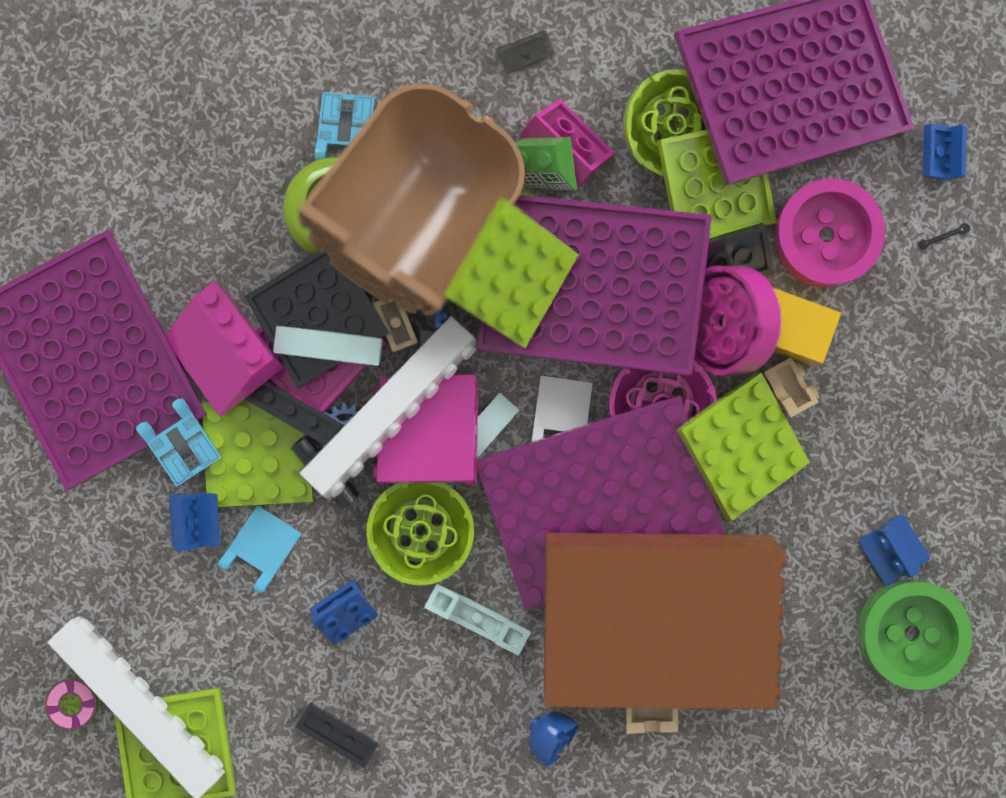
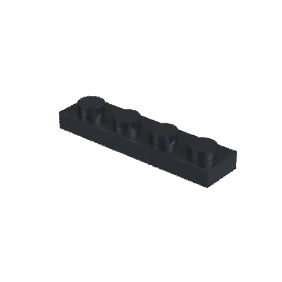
M267 381L244 399L325 446L344 426L342 423Z

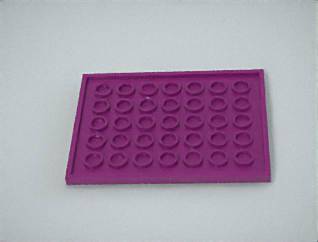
M792 0L678 30L674 34L726 186L915 129L870 0Z
M519 195L513 205L579 255L526 348L517 345L480 320L476 349L484 352L692 376L712 215Z
M106 230L0 287V367L65 490L78 486L148 448L149 445L138 433L136 427L142 422H148L157 436L182 420L172 406V403L177 399L183 398L197 421L207 415L197 392L181 362L175 355L165 332L111 231Z
M680 394L477 460V468L525 611L545 605L546 533L725 534L712 493L676 430L688 421Z

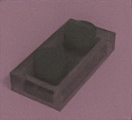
M546 30L497 47V53L506 75L550 59L555 55Z

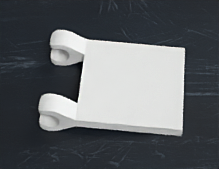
M541 376L531 442L542 439L544 429L564 432L586 425L593 383Z

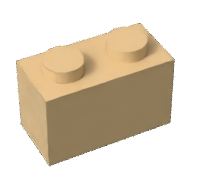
M379 300L373 303L390 332L386 338L393 355L418 346L405 310L398 307L397 302L388 300L386 303Z

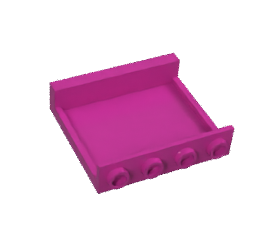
M453 375L449 379L445 378L438 385V391L431 398H425L419 405V411L412 418L407 417L401 423L400 431L394 437H388L381 444L383 447L378 453V462L373 465L374 479H377L380 485L386 486V483L464 482L466 485H477L479 381L475 375ZM393 376L380 377V385H376V393Z

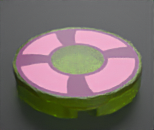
M68 677L57 681L49 688L45 697L44 710L48 720L55 727L64 731H76L86 727L95 718L99 710L98 697L80 677Z

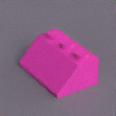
M558 99L537 113L519 135L521 139L571 137L577 189L584 185L615 154L561 99Z

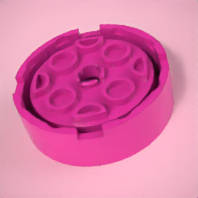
M834 178L811 182L794 193L784 203L777 215L773 231L776 254L784 268L793 277L805 284L822 288L844 285L866 273L877 261L885 240V224L882 212L872 196L852 182ZM827 228L833 233L831 242H824L820 239L819 233L821 229Z
M714 266L706 268L694 361L704 370L713 373V375L745 374L755 371L770 358L778 343L781 330V311L777 295L769 281L752 268L744 266ZM721 315L725 316L722 327L719 325Z

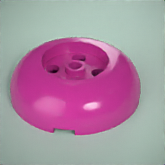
M695 361L692 376L623 368L616 377L610 392V416L657 402L661 398L673 397V389L680 387L684 391L681 399L689 421L717 401L716 392L706 371ZM655 381L658 388L655 392L647 390L646 385L648 382Z

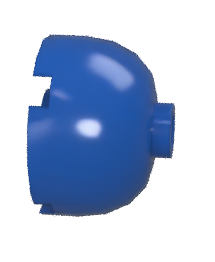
M557 711L547 713L542 718L539 716L535 717L529 726L531 733L528 740L532 754L546 767L552 766L560 758L557 754L561 752L566 744L569 746L575 737L579 723L570 716Z

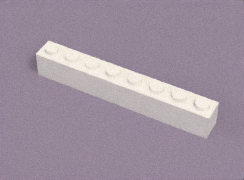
M450 317L300 474L327 499L340 494L345 487L344 483L350 477H355L361 472L364 467L363 463L369 457L373 458L381 451L383 447L381 444L388 437L392 438L400 431L401 423L407 417L412 418L419 411V405L424 399L431 398L438 391V385L445 378L449 379L457 371L456 366L463 359L467 360L474 354L475 346L477 345L475 338L453 317Z
M80 617L71 619L48 641V644L194 798H200L225 773L222 768V762L215 755L210 756L204 749L205 745L200 738L190 735L185 729L186 724L181 718L171 715L167 710L168 706L165 701L159 696L155 697L148 690L149 685L141 677H136L130 671L131 666L122 657L118 658L111 651L113 649L111 644L106 639L99 638L93 632L94 627L85 618L81 619Z

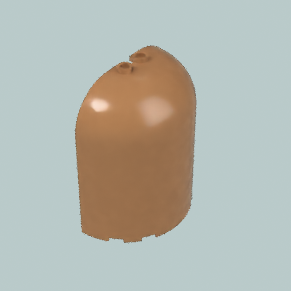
M431 84L403 86L386 96L298 211L301 227L308 228L311 233L308 236L310 242L318 251H325L331 259L329 263L340 273L366 292L386 303L388 300H393L397 302L398 307L402 310L415 313L420 309L423 310L425 315L437 312L447 299L444 296L446 290L499 198L505 199L513 205L522 190L525 176L524 162L520 150L507 132L496 125L491 117L483 115L481 118L475 116L472 113L474 107L469 101L459 98L442 87Z

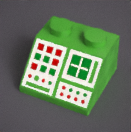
M571 137L524 138L516 142L524 162L525 176L523 184L529 191L577 190Z

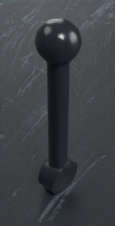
M963 223L959 228L929 240H920L918 246L920 249H927L929 245L959 233H968L970 226L967 223Z

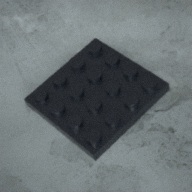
M317 251L245 296L273 347L276 326L379 339L388 336L390 332L366 291L329 263L331 259L325 251ZM277 353L297 388L305 386L344 362Z

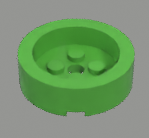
M899 580L888 586L881 587L867 600L858 620V644L867 664L878 675L902 688L928 690L939 687L950 681L961 671L970 654L972 628L966 610L954 595L942 587L919 580ZM913 625L916 627L918 634L915 639L907 640L904 635L905 629Z

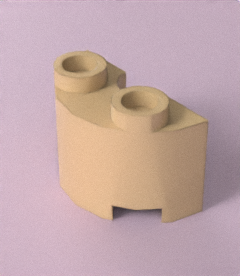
M792 357L764 372V378L772 387L771 391L781 410H786L788 418L819 403L817 400L819 398L817 390L812 384L806 385L802 378L806 375L799 362H794Z
M626 708L625 732L626 734L645 733L648 731L660 733L678 732V708Z

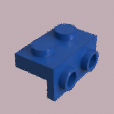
M932 123L924 125L923 178L949 181L965 177L966 125L960 124L953 127Z

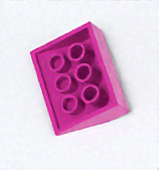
M213 281L193 297L166 333V337L175 355L220 417L224 416L284 368L228 291L216 281Z

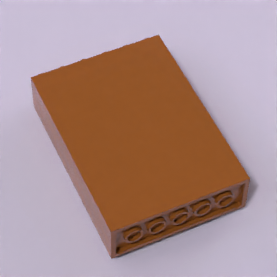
M546 533L544 618L545 707L776 709V699H780L781 695L780 684L777 683V673H781L782 670L781 657H778V647L783 645V634L779 630V621L784 619L783 604H780V594L785 593V580L781 578L782 568L786 567V552L782 551L780 544L777 543L772 535Z

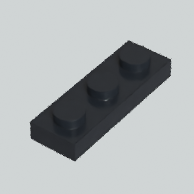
M311 702L296 725V728L363 768H365L379 744L377 741Z

